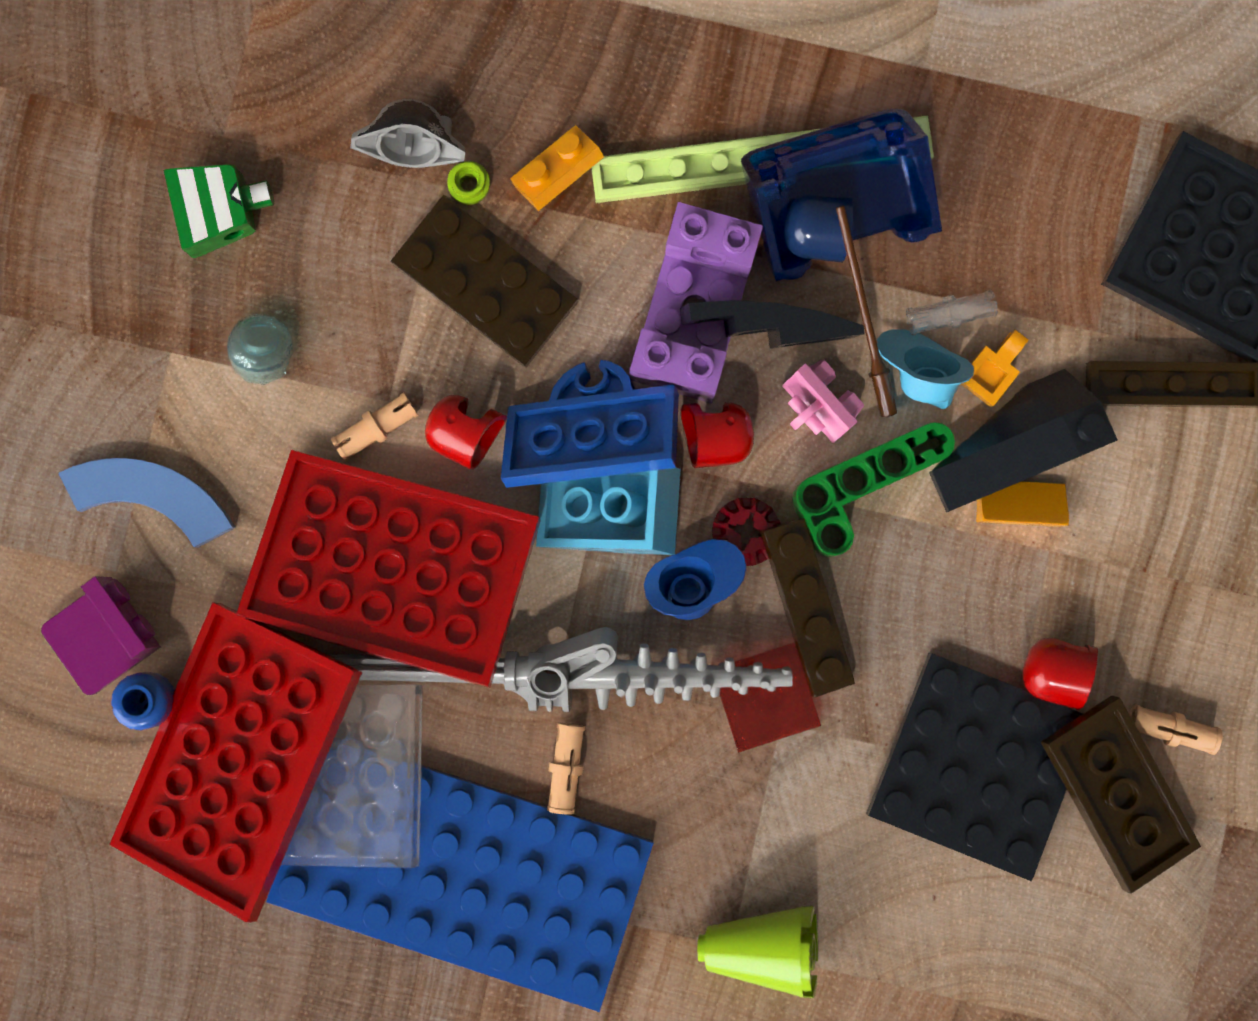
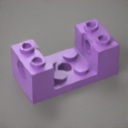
M678 202L644 328L641 329L630 367L631 381L652 387L674 384L678 394L712 403L731 337H726L724 320L682 325L680 308L690 298H697L703 302L741 301L763 228L762 225Z

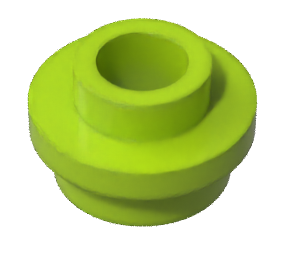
M464 161L451 169L447 178V186L451 196L456 201L471 205L482 201L487 196L490 189V178L486 169L479 163ZM474 178L477 181V185L472 190H464L461 187L463 180Z

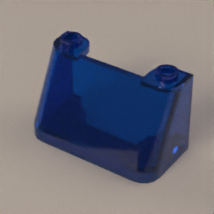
M903 109L879 111L757 148L745 154L741 159L744 178L756 220L759 225L763 226L761 238L771 272L776 281L800 278L813 264L812 259L798 257L788 249L784 238L786 214L793 201L800 196L852 197L853 221L851 235L853 241L891 229L898 238H902L907 242H919L925 240L931 234L942 231L928 136L912 116Z

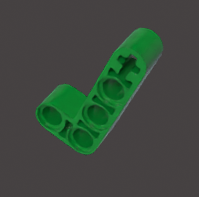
M936 422L926 424L813 475L797 485L792 496L793 506L798 517L805 519L814 550L826 557L841 555L848 551L853 544L854 532L843 505L946 459L954 450L955 445L954 435L949 427ZM937 437L940 445L935 448V451L929 449L914 456L912 448L926 442L928 438L934 439ZM885 451H894L901 457L902 468L898 473H890L884 468L882 457ZM846 469H856L861 473L863 486L859 491H851L843 484L842 477ZM815 486L823 492L824 504L820 509H811L804 503L802 496L806 487ZM827 525L836 526L842 533V543L836 549L826 547L821 540V532Z

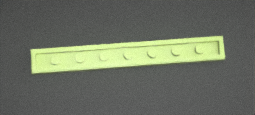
M927 115L604 156L591 169L596 203L927 162L931 161L934 155Z

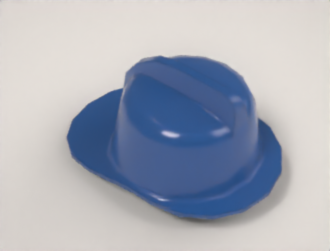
M711 539L666 557L654 564L646 575L644 582L646 599L654 609L664 615L674 616L677 619L683 620L698 619L707 614L714 604L725 600L740 587L744 581L747 569L744 555L736 545L728 541Z

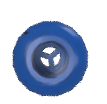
M141 672L128 675L118 683L113 691L111 700L113 714L121 724L129 729L145 730L160 726L172 710L175 689L170 681L159 673Z

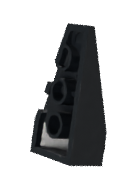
M1063 369L1021 388L1008 403L987 419L986 423L968 439L964 440L952 451L950 456L942 460L929 474L947 513L1113 443L1118 439L1100 399L1066 369Z

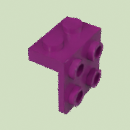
M95 576L83 584L81 588L85 595L48 620L41 628V633L86 695L97 694L161 648L154 638L156 634L151 624L144 616L137 614L129 602L130 595L125 587L112 577Z

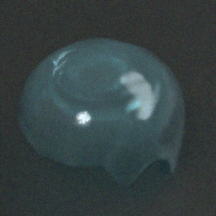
M259 313L252 314L239 320L229 334L227 342L228 358L235 373L249 383L265 385L280 379L285 374L286 367L293 355V342L288 327L277 318Z

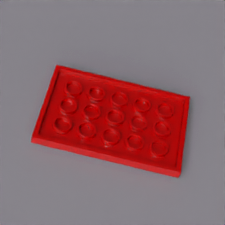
M291 450L236 615L265 625L491 688L541 520L540 517Z
M212 602L174 691L172 710L167 719L159 726L109 845L244 922L251 923L258 920L362 672L265 624L237 616L236 610L224 604Z

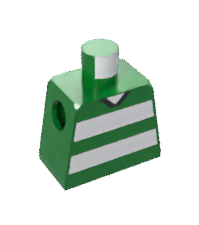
M235 165L170 168L163 170L181 249L192 258L203 256L254 234L256 227L252 211L274 205L273 193L268 180L246 185L243 174Z

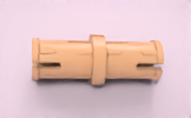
M403 392L399 397L377 411L371 413L368 410L362 414L363 419L330 439L333 445L338 447L336 450L346 462L350 457L372 443L378 441L381 444L388 439L386 436L388 433L419 415Z
M1134 704L1129 712L1139 733L1162 739L1165 745L1177 747L1180 744L1208 752L1212 755H1215L1221 746L1222 729L1186 720L1184 714L1172 712L1169 715L1141 707L1137 704Z
M557 723L554 761L549 762L548 771L552 772L547 811L571 815L575 814L574 807L578 776L583 775L584 766L580 765L585 726Z

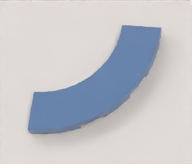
M110 458L75 465L58 473L77 511L83 512L92 507L114 502L145 505L171 519L181 528L193 547L196 548L236 528L218 501L203 487L177 471L156 463L137 459Z

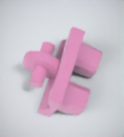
M821 360L811 366L805 363L782 386L792 397L788 404L798 414V417L790 423L792 428L797 430L802 424L806 423L815 435L822 430L831 442L834 443L858 422L855 418L864 407V403L854 392L846 391L838 399L827 388L836 378L835 371L825 360Z

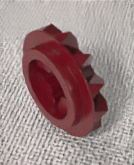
M737 498L730 501L717 513L712 527L713 539L725 540L736 545L744 555L746 566H754L768 559L762 537L750 538L748 544H745L744 550H741V535L736 533L735 530L728 528L729 525H744L746 519H749L750 514H753V528L758 530L759 533L761 530L781 524L772 507L757 498Z

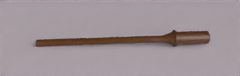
M842 205L836 207L871 355V372L868 375L872 378L880 416L890 417L897 414L889 378L890 369L886 368L879 355L845 206Z

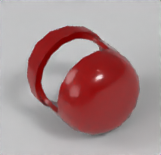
M460 395L445 396L436 403L428 416L425 425L427 444L437 453L470 470H474L484 459L507 421V416L494 409H490L482 418L474 419L466 415L469 405L468 398Z
M725 402L721 413H706L702 411L698 403L683 404L681 406L680 416L690 461L694 468L734 465L744 461L750 455L754 445V427L748 411L741 405Z
M1043 638L1037 641L1030 648L1023 666V682L1026 689L1033 696L1041 700L1081 710L1089 697L1094 682L1098 648L1090 645H1085L1084 647L1077 646L1056 638Z

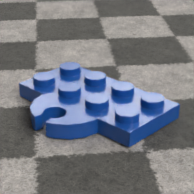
M600 360L599 369L603 379L593 387H585L591 379L590 371L585 362L576 365L564 373L553 386L549 401L508 406L501 480L506 488L676 468L679 394L675 385L635 389L629 375L621 366L610 361Z

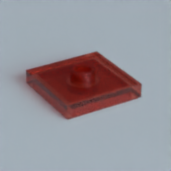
M794 642L734 661L735 667H747L755 662H761L763 668L782 669V667L788 666L793 671L792 687H776V690L772 692L761 687H749L748 693L743 695L738 690H733L732 687H721L719 696L738 753L821 726Z

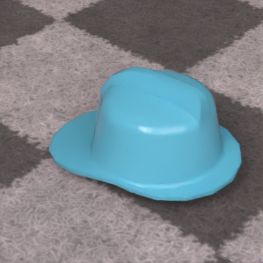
M892 329L883 332L877 338L880 355L891 365L899 369L901 388L906 396L913 400L928 403L940 409H946L951 405L959 384L969 381L974 375V366L967 359L950 352L918 332Z

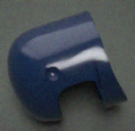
M804 195L794 200L788 209L784 223V238L788 249L798 257L843 263L847 253L836 207L845 206L850 231H852V197L842 196L841 198Z

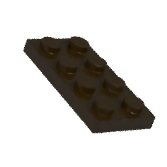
M445 195L440 198L391 260V263L525 368H527L578 303V298Z
M1111 695L1041 741L1122 890L1132 894L1201 847L1120 697Z

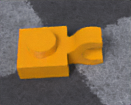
M1015 329L1004 338L996 352L984 346L971 362L974 366V375L969 381L961 385L989 407H993L1020 373L1019 370L1011 365V362L1029 339Z

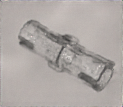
M992 290L960 298L949 295L943 297L942 302L906 309L907 324H912L909 327L911 335L948 327L950 330L959 329L962 323L989 317L993 318L998 314L997 301L991 302V299L995 298Z

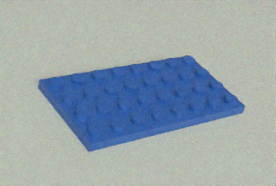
M335 737L272 884L266 903L600 1012L654 841L574 814L552 813L547 811L546 805Z

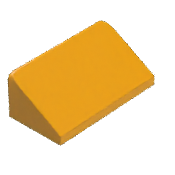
M1021 481L977 500L976 522L1053 527L1069 526V510L1065 484Z

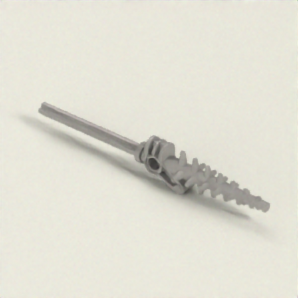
M602 627L556 644L544 645L536 652H529L528 656H519L517 651H507L505 658H499L492 681L493 684H504L506 691H512L522 696L528 702L529 711H538L539 706H546L547 711L552 712L553 706L562 707L563 712H570L572 689H595L599 709L605 710L608 708L610 689L616 688V693L620 697L625 695L627 706L632 707L636 703L638 688H645V692L648 695L653 694L654 701L657 704L663 703L665 688H674L676 693H682V699L686 701L691 700L693 688H703L705 692H710L711 697L714 698L719 697L721 687H732L733 690H738L743 695L748 693L749 687H761L772 692L776 690V687H792L793 671L788 666H784L782 669L763 668L761 662H755L747 667H735L732 657L725 658V663L707 665L705 653H698L696 659H693L690 664L679 663L678 652L675 648L668 650V655L663 658L662 662L651 661L648 644L640 645L639 654L635 656L634 660L617 659L618 635L613 629ZM326 654L361 671L362 674L359 680L470 683L375 655ZM543 670H552L557 674H547Z

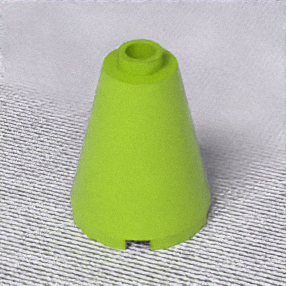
M802 906L710 925L707 927L706 935H699L698 961L705 962L706 970L712 973L803 998H814L818 975H811V970L815 969V961H818L817 915L814 914L815 907Z

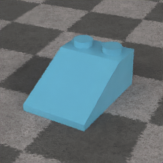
M671 468L541 484L538 514L541 522L537 532L536 547L628 554L675 555L681 469Z

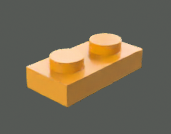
M575 125L512 176L510 180L516 189L539 211L603 159L604 156L599 146Z

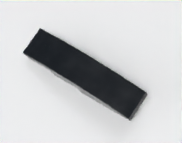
M728 300L694 302L680 308L682 325L724 320L726 337L768 332L770 349L851 339L865 334L864 325L822 311L781 303Z

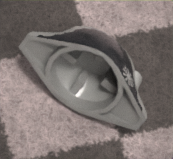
M413 99L396 100L387 104L372 123L354 132L351 137L352 149L402 167H432L464 162L465 147L451 135L452 120L448 116H440L430 105Z

